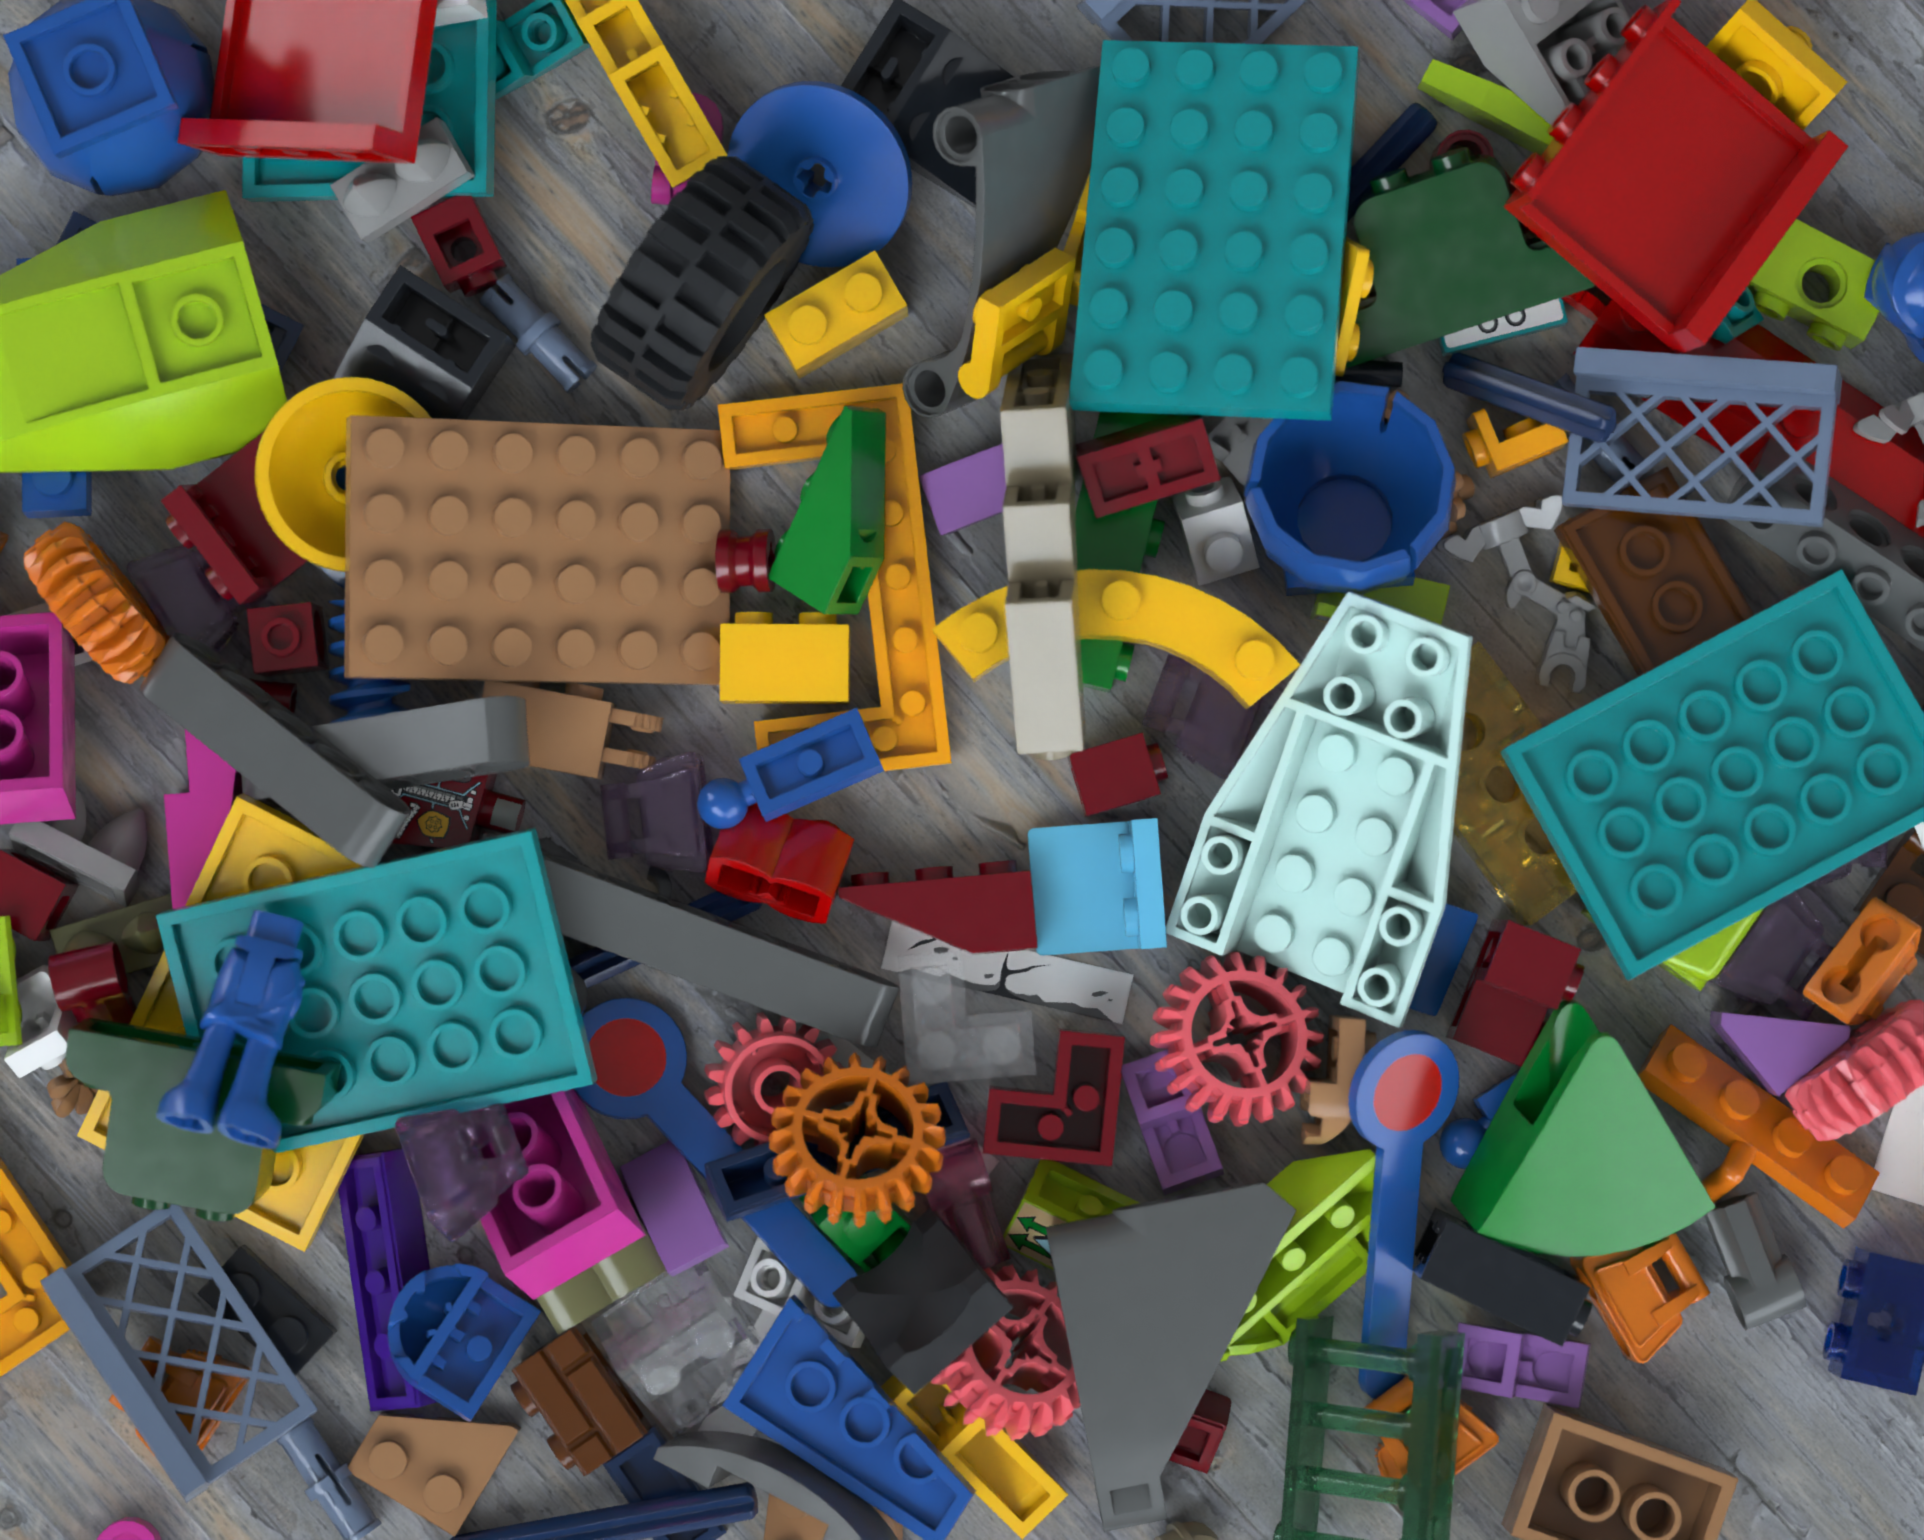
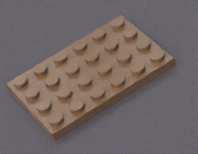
M355 415L347 417L344 678L720 686V624H730V593L720 592L715 567L718 532L730 529V469H725L720 430Z

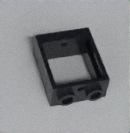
M1436 1207L1414 1251L1413 1271L1419 1279L1563 1347L1568 1334L1575 1337L1580 1334L1590 1315L1593 1302L1586 1299L1590 1287L1574 1273L1526 1250L1506 1246L1479 1235L1469 1223Z

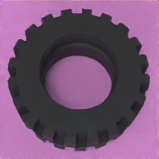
M717 156L716 159L708 161L702 171H697L688 180L681 192L678 191L668 203L667 209L650 227L647 236L640 246L635 249L626 263L627 266L623 273L617 278L610 290V296L602 306L597 317L598 323L593 328L591 334L592 341L590 344L597 361L666 409L684 411L691 408L696 400H701L708 393L710 387L717 383L732 361L742 352L750 337L764 321V314L768 313L784 290L783 287L795 271L799 258L809 243L808 237L813 232L814 220L808 206L738 157Z

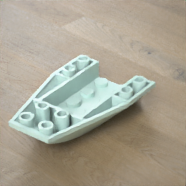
M1348 592L1206 810L1166 925V933L1221 956L1236 950L1252 957L1257 955L1265 956L1267 963L1279 968H1288L1289 972L1343 993L1340 1001L1341 1005L1395 1027H1403L1446 906L1472 636L1355 592Z

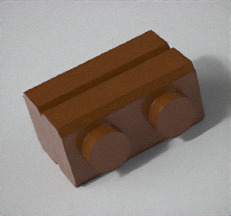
M581 1322L559 1334L516 1364L511 1370L517 1381L511 1384L510 1387L519 1404L530 1417L539 1412L554 1432V1434L547 1438V1442L556 1458L567 1470L576 1465L584 1477L642 1438L652 1427Z

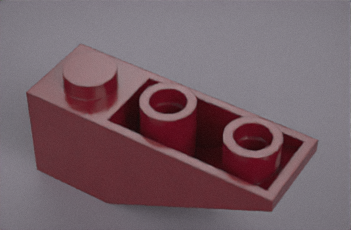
M1016 860L979 863V875L954 877L953 866L915 869V881L890 883L889 872L851 875L852 887L838 888L841 900L972 955L1035 950L1038 948L1031 871L1017 872Z

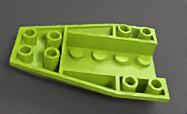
M226 190L100 221L0 275V473L174 470L237 453L265 431L276 412L287 402L278 362L243 239Z

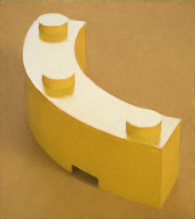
M1092 569L1077 571L1080 639L1118 640L1144 644L1167 651L1210 675L1227 689L1245 709H1248L1300 666L1299 662L1276 638L1250 617L1224 601L1194 587L1159 576L1130 571ZM1008 586L990 592L960 608L932 628L935 636L974 683L994 668L1009 661L1005 614Z

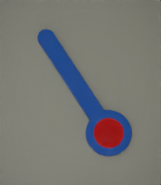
M619 998L598 1004L582 1016L598 1078L592 1085L574 1088V1091L583 1103L597 1113L614 1119L626 1120L647 1116L705 1180V1163L743 1151L741 1146L734 1142L724 1128L720 1129L713 1116L682 1084L687 1066L686 1044L679 1027L665 1011L647 1001ZM791 1200L741 1217L819 1303L830 1308L842 1307L832 1293L848 1279L856 1277L857 1273Z
M1404 1030L1391 1034L1372 1047L1357 1067L1349 1090L1348 1105L1352 1123L1363 1138L1376 1146L1358 1383L1361 1390L1373 1399L1382 1395L1404 1378L1423 1142L1433 1136L1447 1120L1454 1107L1459 1089V1068L1453 1052L1443 1041L1430 1033L1420 1030Z

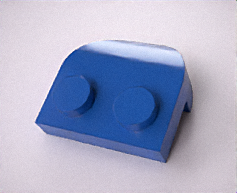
M457 1263L436 1267L428 1271L424 1270L403 1287L390 1312L387 1339L391 1358L402 1377L413 1387L470 1423L541 1311L487 1277L489 1275L488 1272L475 1266Z

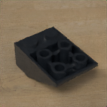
M894 0L841 86L866 98L888 118L903 141L912 170L976 208V166L951 164L940 155L933 138L934 123L938 115L945 109L981 98L982 87L1013 78L1014 76L949 28L905 1Z
M400 265L362 322L333 379L359 377L380 381L406 393L424 408L432 419L467 420L516 345L507 334Z

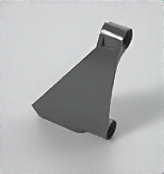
M1091 66L1078 71H1044L1013 77L982 87L981 98L947 108L938 115L934 123L933 138L940 155L951 164L976 166L975 246L971 288L964 329L959 343L954 350L946 351L915 363L907 369L903 378L902 389L905 400L910 408L919 416L925 418L938 417L977 400L964 392L958 380L960 367L971 360L975 331L973 310L976 302L986 290L994 288L1017 273L1024 265L1031 264L1055 247H1058L1091 168L1100 66Z
M1264 1182L1237 1188H1214L1127 1205L1113 1209V1214L1046 1227L1104 1532L1167 1520L1160 1475L1212 1379L1296 1211Z

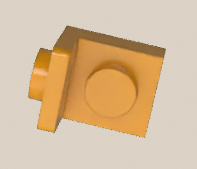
M1484 408L1469 416L1466 420L1469 431L1462 433L1465 448L1475 468L1485 465L1490 479L1555 453L1569 442L1564 430L1547 424L1542 425L1541 422L1528 418L1505 428L1503 433L1506 440L1499 443Z

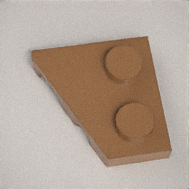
M382 1412L378 1415L349 1463L348 1468L352 1475L455 1537L521 1427L512 1422H501L498 1424L471 1421L469 1423L468 1421H462L461 1418L414 1417L411 1414Z

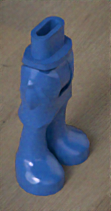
M253 911L247 934L236 936L234 943L236 948L232 947L218 973L208 1008L203 1013V1018L200 1022L199 1027L201 1030H205L193 1063L182 1083L166 1092L161 1099L156 1113V1117L159 1120L191 1132H213L218 1114L221 1081L236 1034H239L247 1039V1043L232 1088L222 1107L217 1128L223 1135L237 1142L264 1149L277 1148L281 1136V1121L267 1105V1092L277 1052L282 1050L283 1037L288 1022L294 1018L301 1006L305 979L301 975L300 968L303 952L297 949V945L304 925L302 922L273 913Z

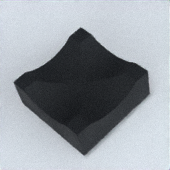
M931 1208L913 1222L903 1242L887 1259L870 1271L848 1279L832 1293L872 1344L888 1370L914 1395L1014 1308L956 1234Z

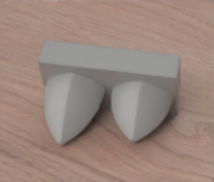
M436 117L420 127L415 164L366 162L331 184L330 187L360 240L371 243L470 180L475 174L446 123Z
M76 790V819L15 823L9 836L14 851L124 907H128L139 888L137 872L144 858L147 843V824L144 811L141 808L126 812L111 820L95 834L88 844L82 842L86 830L87 815L81 792Z

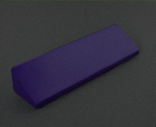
M406 1147L354 1155L338 1188L370 1411L418 1408L437 1403L402 1377L391 1358L387 1339L388 1320L398 1294L413 1277L424 1270H430L413 1151L411 1148Z

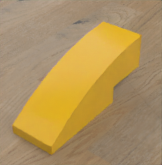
M893 1374L881 1386L885 1393L976 1490L975 1494L1021 1539L1029 1534L1068 1496L1066 1490L1018 1439L1010 1440L1005 1427L996 1435L986 1437L984 1419L979 1417L974 1423L963 1425L964 1413L967 1409L960 1402L954 1406H944L945 1397L951 1392L947 1384H931L930 1381L914 1395Z

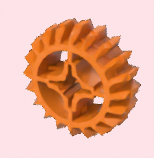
M64 521L54 530H47L35 540V544L24 553L23 557L24 569L28 572L29 579L37 587V592L50 607L49 609L62 622L63 627L75 638L78 645L85 649L92 660L96 661L105 673L110 674L114 680L127 684H132L142 675L146 677L170 639L165 632V627L157 619L156 613L149 607L132 582L118 567L117 563L81 527Z
M854 1052L849 1057L848 1068L840 1069L837 1062L829 1056L823 1062L824 1076L821 1077L814 1071L805 1068L800 1077L802 1088L787 1085V1088L783 1091V1103L786 1107H776L772 1113V1125L778 1130L769 1134V1149L778 1154L773 1159L775 1174L777 1176H789L785 1181V1192L789 1195V1198L806 1193L804 1209L809 1215L817 1211L823 1204L829 1206L828 1221L832 1225L838 1223L843 1211L852 1212L854 1224L860 1229L865 1225L867 1212L875 1211L877 1217L886 1224L892 1218L891 1203L909 1212L915 1205L913 1191L927 1194L931 1190L933 1178L929 1173L938 1172L942 1168L943 1155L937 1149L945 1145L946 1131L942 1127L936 1126L941 1120V1109L938 1103H925L929 1095V1089L925 1082L907 1087L910 1071L907 1070L906 1065L897 1069L892 1075L885 1073L886 1060L882 1055L876 1058L872 1068L861 1067L862 1060ZM855 1101L847 1109L840 1111L828 1110V1108L834 1105ZM878 1106L888 1110L897 1117L906 1129L909 1138L897 1135V1128L884 1124L878 1118ZM866 1121L865 1137L861 1139L859 1145L855 1146L853 1156L849 1159V1143L854 1140L855 1134L859 1135L862 1122ZM804 1141L817 1144L818 1151L833 1157L838 1164L836 1175L824 1169L813 1159ZM871 1169L889 1170L873 1178L859 1179L862 1174Z

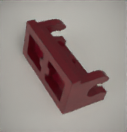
M1172 414L1076 444L1077 459L1096 518L1221 480L1201 415Z

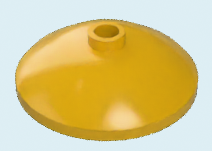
M343 377L319 382L302 390L288 400L270 420L262 435L256 454L254 470L255 486L260 507L267 522L279 539L303 559L320 567L345 572L346 491L337 485L336 473L339 469L346 468V418L351 415L431 418L424 408L399 389L380 381L359 377Z

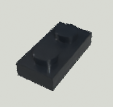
M245 1244L240 1246L222 1266V1269L296 1377L338 1330ZM209 1280L197 1294L217 1312L221 1291L213 1280ZM227 1302L224 1319L240 1321ZM238 1331L256 1348L257 1345L249 1333Z

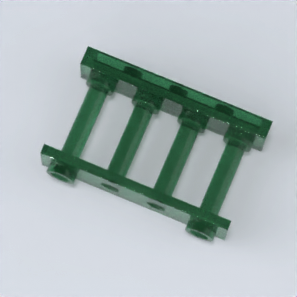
M1317 1315L1297 1318L1296 1328L1292 1331L1288 1342V1360L1290 1365L1293 1366L1282 1517L1275 1528L1273 1540H1368L1317 1532L1320 1493L1398 1505L1399 1510L1404 1512L1402 1538L1399 1540H1450L1465 1333L1446 1330L1417 1333V1343L1411 1349L1332 1339L1334 1316ZM1330 1365L1408 1375L1409 1380L1414 1382L1412 1408L1404 1414L1327 1403ZM1325 1429L1403 1440L1404 1445L1409 1447L1407 1473L1399 1479L1323 1468Z

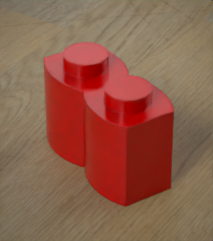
M755 803L748 806L747 814L739 824L728 829H721L709 859L704 883L720 893L739 900L766 903L771 908L789 917L810 923L826 924L838 888L848 866L855 839L841 831L835 824L826 820L793 819L788 814H784L766 822L758 804Z

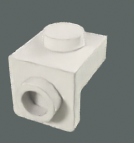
M1231 477L1220 478V481L1171 495L1173 508L1181 524L1193 574L1198 586L1260 568L1243 500Z
M42 965L16 979L18 1000L22 1008L21 1033L23 1045L8 1046L4 1060L19 1078L39 1067L49 1070L62 1063L66 1056L69 1029L78 1024L72 1010L61 1012L51 986L49 968L46 965Z

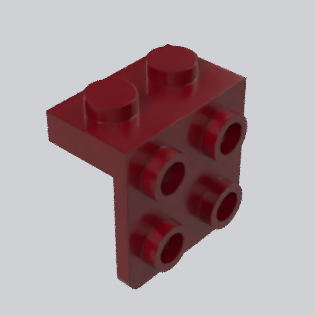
M264 432L197 484L179 485L160 500L170 513L165 518V521L173 535L186 548L191 549L195 546L210 565L204 572L211 585L224 599L229 601L234 597L239 604L257 602L309 562L289 549L279 539L267 522L260 507L255 486L254 470L258 446Z

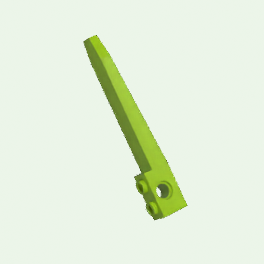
M1432 59L1417 89L1468 119L1532 153L1537 152L1541 156L1554 139L1547 133L1550 124L1513 91L1438 60ZM1798 219L1793 222L1747 286L1753 295L1755 306L1760 313L1779 321H1784L1786 316H1789L1809 327L1806 332L1809 338L1836 351H1840L1843 345L1852 349L1865 341L1880 312L1864 298L1866 283L1876 260ZM1815 272L1827 280L1830 287V295L1827 302H1814L1805 295L1802 289V279L1805 273Z

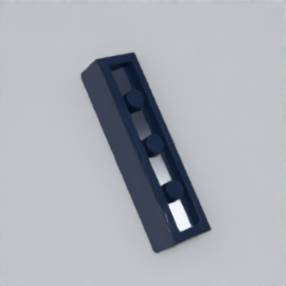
M947 1081L928 1086L929 1095L925 1103H938L941 1109V1120L936 1126L942 1127L946 1131L944 1146L970 1138V1132ZM878 1106V1118L884 1124L897 1128V1135L909 1138L906 1129L897 1117L888 1110ZM866 1121L862 1122L859 1135L855 1134L854 1140L849 1143V1159L853 1156L855 1146L859 1145L861 1139L865 1137ZM804 1141L813 1159L824 1169L836 1175L838 1164L833 1157L818 1151L817 1144ZM769 1142L705 1163L707 1186L726 1222L806 1195L804 1193L789 1198V1195L785 1192V1181L789 1176H777L775 1174L773 1159L778 1154L769 1149ZM875 1168V1169L868 1170V1171H866L864 1174H867V1173L876 1171V1170H878V1169Z

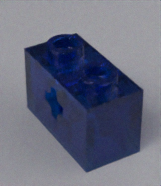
M1856 1247L1853 1260L1846 1259L1844 1261L1838 1279L1837 1293L1839 1297H1844L1839 1323L1834 1321L1830 1323L1824 1340L1823 1358L1830 1360L1828 1371L1842 1379L1916 1396L1924 1364V1263ZM1883 1310L1892 1315V1321L1889 1326L1882 1325L1875 1328L1868 1324L1870 1312L1881 1313Z

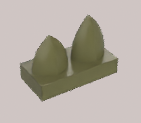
M171 893L49 930L56 954L115 941L123 958L126 975L156 966L164 952L156 915L162 911L172 909Z

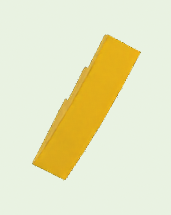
M565 0L672 188L690 179L697 171H702L705 164L711 159H716L717 156H728L638 0Z

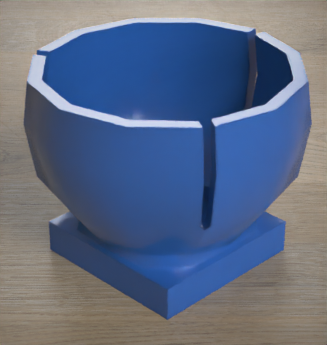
M60 0L30 24L3 35L13 58L8 76L18 134L52 176L98 195L117 196L158 189L199 157L201 150L178 144L181 118L210 119L214 92L212 62L207 47L176 10L152 0Z
M1340 381L1335 383L1332 421L1274 418L1256 439L1252 448L1245 484V504L1267 556L1283 568L1286 596L1332 592L1347 594L1350 591L1361 595L1380 588L1413 586L1415 569L1447 532L1456 483L1453 462L1435 420L1398 391L1394 396L1392 412L1386 425L1384 424V416L1390 388Z

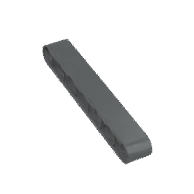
M483 832L480 840L500 835ZM541 850L563 935L851 1042L872 1048L878 1046L900 989L895 983L870 972Z

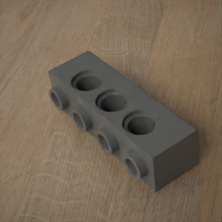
M1770 437L1748 468L1761 481L1790 457L1778 442ZM1804 460V462L1814 472L1815 466ZM1798 466L1767 489L1782 508L1810 510L1813 484ZM1744 474L1736 481L1727 503L1733 504L1754 487ZM1829 476L1823 527L1724 519L1816 581H1820L1842 569L1866 613L1924 651V538ZM1761 495L1749 504L1771 507Z

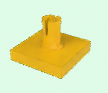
M1747 0L1706 46L1802 130L1810 124L1847 84V81L1812 50V42L1803 30L1794 26L1786 27L1757 0Z

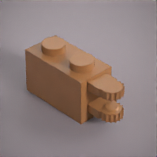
M485 681L482 698L515 696L526 700L530 767L603 780L606 763L654 771L656 757L649 756L647 752L633 749L622 751L609 748L613 724L628 726L634 731L644 733L661 732L664 718L616 709L617 705L612 702L602 701L604 689L566 683L565 692L559 693L539 689L541 682Z

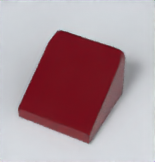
M1207 1389L1205 1390L1169 1461L1206 1474L1208 1473L1228 1424L1232 1403L1230 1398Z

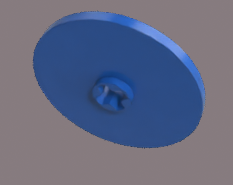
M800 81L785 84L769 91L755 101L742 115L732 133L728 147V156L738 157L808 206L814 220V228L808 237L809 243L799 258L800 263L817 267H842L850 265L874 250L877 253L892 239L901 227L907 215L912 196V170L903 141L893 124L874 104L856 92L836 84L821 81ZM816 163L826 168L824 178L827 182L822 187L813 182L815 172L811 168Z

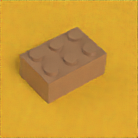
M1544 1403L1501 1524L1511 1536L1523 1540H1717L1738 1478L1723 1467Z

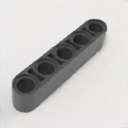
M179 632L171 635L140 686L143 695L336 851L357 864L370 868L377 867L410 814L408 805L396 794L217 652L189 635Z
M485 697L311 727L389 790L513 771L530 765L526 700L521 697ZM241 774L242 793L272 808L282 807Z

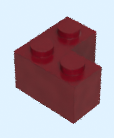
M1492 919L1446 1038L1522 1067L1547 1023L1544 1021L1548 1008L1557 1010L1562 999L1570 1002L1575 996L1585 969L1584 965L1576 963L1581 949L1513 921Z
M1059 1028L1053 1092L989 1085L983 1153L1112 1166L1125 1037L1121 1034Z

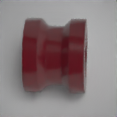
M733 529L720 530L718 532L715 567L717 584L721 593H735L741 586H753L758 592L774 591L775 582L768 579V574L776 559V542L772 529H757L752 535L740 536Z

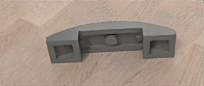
M695 1431L679 1435L658 1447L655 1453L654 1460L707 1488H710L731 1474L738 1476L828 1524L823 1540H898L889 1525L868 1502L782 1445L740 1433Z

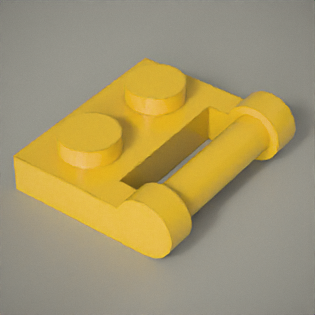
M1055 247L1031 264L1024 265L1017 273L994 288L986 290L979 297L973 310L975 331L971 360L963 364L958 371L960 386L966 394L976 399L984 398L998 388L1003 376L1034 355H1047L1063 343L1076 257Z

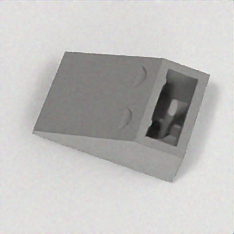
M1468 0L1453 11L1485 68L1550 125L1570 103L1573 102L1577 106L1580 104L1590 90L1584 84L1586 77L1605 55L1610 53L1615 57L1626 42V39L1620 35V32L1630 19L1620 0Z

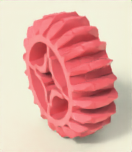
M1231 952L1227 955L1223 966L1215 956H1208L1201 961V973L1191 966L1187 967L1179 974L1182 987L1171 984L1162 993L1166 1002L1171 1007H1159L1153 1013V1020L1168 1030L1152 1035L1150 1037V1044L1156 1048L1167 1049L1168 1055L1155 1062V1069L1158 1072H1165L1173 1068L1177 1078L1168 1084L1167 1092L1174 1095L1186 1087L1191 1092V1095L1186 1100V1110L1194 1112L1205 1102L1209 1103L1207 1112L1209 1122H1220L1228 1110L1235 1127H1242L1247 1124L1251 1113L1260 1123L1267 1122L1274 1116V1107L1285 1112L1295 1105L1292 1092L1304 1093L1306 1080H1309V1078L1303 1071H1314L1320 1067L1322 1060L1316 1054L1306 1049L1323 1042L1324 1034L1322 1032L1308 1030L1306 1027V1023L1318 1017L1319 1009L1309 1006L1301 1010L1297 1000L1302 998L1307 992L1306 986L1299 984L1288 991L1283 986L1288 977V968H1278L1269 976L1265 975V956L1257 955L1254 957L1246 969L1239 952ZM1233 992H1239L1257 1000L1271 1015L1259 1016L1253 1014L1245 1006L1242 997L1234 996ZM1208 995L1212 1010L1208 1012L1211 1024L1210 1034L1203 1040L1193 1043V1017L1201 1000ZM1229 1032H1232L1234 1035L1243 1033L1244 1036L1260 1032L1247 1041L1245 1046L1241 1044L1230 1045V1043L1218 1047L1213 1046L1227 1037ZM1280 1035V1061L1274 1075L1266 1083L1262 1069L1267 1066L1263 1054L1264 1046L1268 1040ZM1207 1062L1221 1064L1227 1069L1233 1082H1240L1241 1088L1218 1080L1202 1064Z
M1922 1000L1900 1002L1895 1007L1887 1008L1883 1011L1876 1021L1870 1018L1863 1025L1852 1029L1849 1039L1787 1089L1785 1097L1793 1108V1114L1805 1130L1808 1129L1817 1141L1838 1139L1844 1134H1851L1858 1127L1864 1124L1868 1125L1877 1116L1887 1113L1891 1107L1907 1099L1910 1093L1924 1085V1002Z
M1013 1264L1002 1267L997 1274L988 1267L984 1271L1014 1307L1008 1313L1021 1319L1010 1320L1006 1317L1001 1318L933 1378L931 1384H947L951 1392L945 1397L944 1406H954L960 1402L967 1409L964 1413L963 1425L972 1424L979 1417L984 1419L986 1437L996 1435L1003 1427H1005L1011 1441L1021 1439L1028 1431L1034 1437L1042 1436L1052 1428V1425L1062 1426L1073 1416L1074 1408L1080 1407L1061 1302L1057 1296L1059 1293L1056 1282H1050L1045 1288L1040 1286L1037 1269L1028 1270L1019 1278ZM1018 1337L1019 1341L1012 1350L1014 1352L1011 1360L1012 1363L1005 1368V1363L1011 1355L1009 1351L1012 1348V1342ZM1014 1384L1026 1392L1032 1388L1038 1394L1016 1393L1002 1386Z

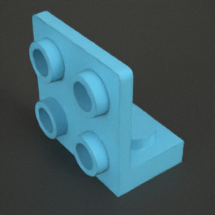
M1157 818L1032 828L1028 831L1029 861L1038 947L1036 951L1039 955L1167 947Z

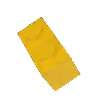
M874 250L764 314V317L798 378L801 379L908 317V306Z
M736 612L735 624H720L719 701L723 704H850L851 628L849 624H837V614H823L821 612L799 613V624H773V613Z

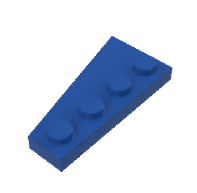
M795 1294L791 1296L722 1406L922 1539L946 1540L976 1490Z

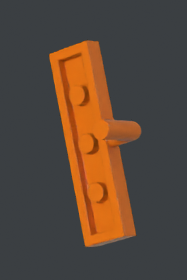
M1670 1024L1660 1033L1637 1075L1646 1089L1730 1148L1722 1164L1701 1181L1713 1204L1737 1186L1745 1177L1750 1165L1753 1164L1844 1229L1856 1220L1880 1172L1834 1139L1817 1141L1808 1129L1805 1130L1789 1107L1674 1025Z

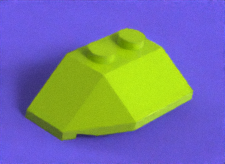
M1371 1149L1293 1161L1266 1184L1296 1211L1220 1362L1228 1360L1229 1356L1248 1355L1284 1345L1367 1272L1376 1158Z

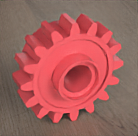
M764 1012L757 1013L756 1029L750 1032L739 1022L733 1024L737 1040L732 1045L717 1040L714 1047L723 1060L721 1064H705L704 1069L708 1078L718 1082V1085L704 1091L707 1102L710 1105H723L715 1112L713 1118L720 1129L735 1123L730 1136L739 1146L748 1141L750 1137L754 1138L755 1146L769 1142V1134L778 1130L772 1125V1113L776 1107L786 1106L783 1103V1092L775 1096L761 1094V1085L769 1074L776 1071L790 1073L788 1085L802 1088L800 1077L805 1068L814 1071L821 1077L824 1076L823 1062L829 1056L832 1057L837 1051V1048L829 1038L815 1043L818 1038L819 1029L804 1024L797 1031L796 1021L781 1016L778 1026H772ZM837 1062L839 1068L843 1069V1065L840 1062Z

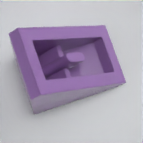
M1711 1011L1710 1025L1763 1090L1775 1096H1780L1844 1044L1850 1036V1026L1717 1011Z

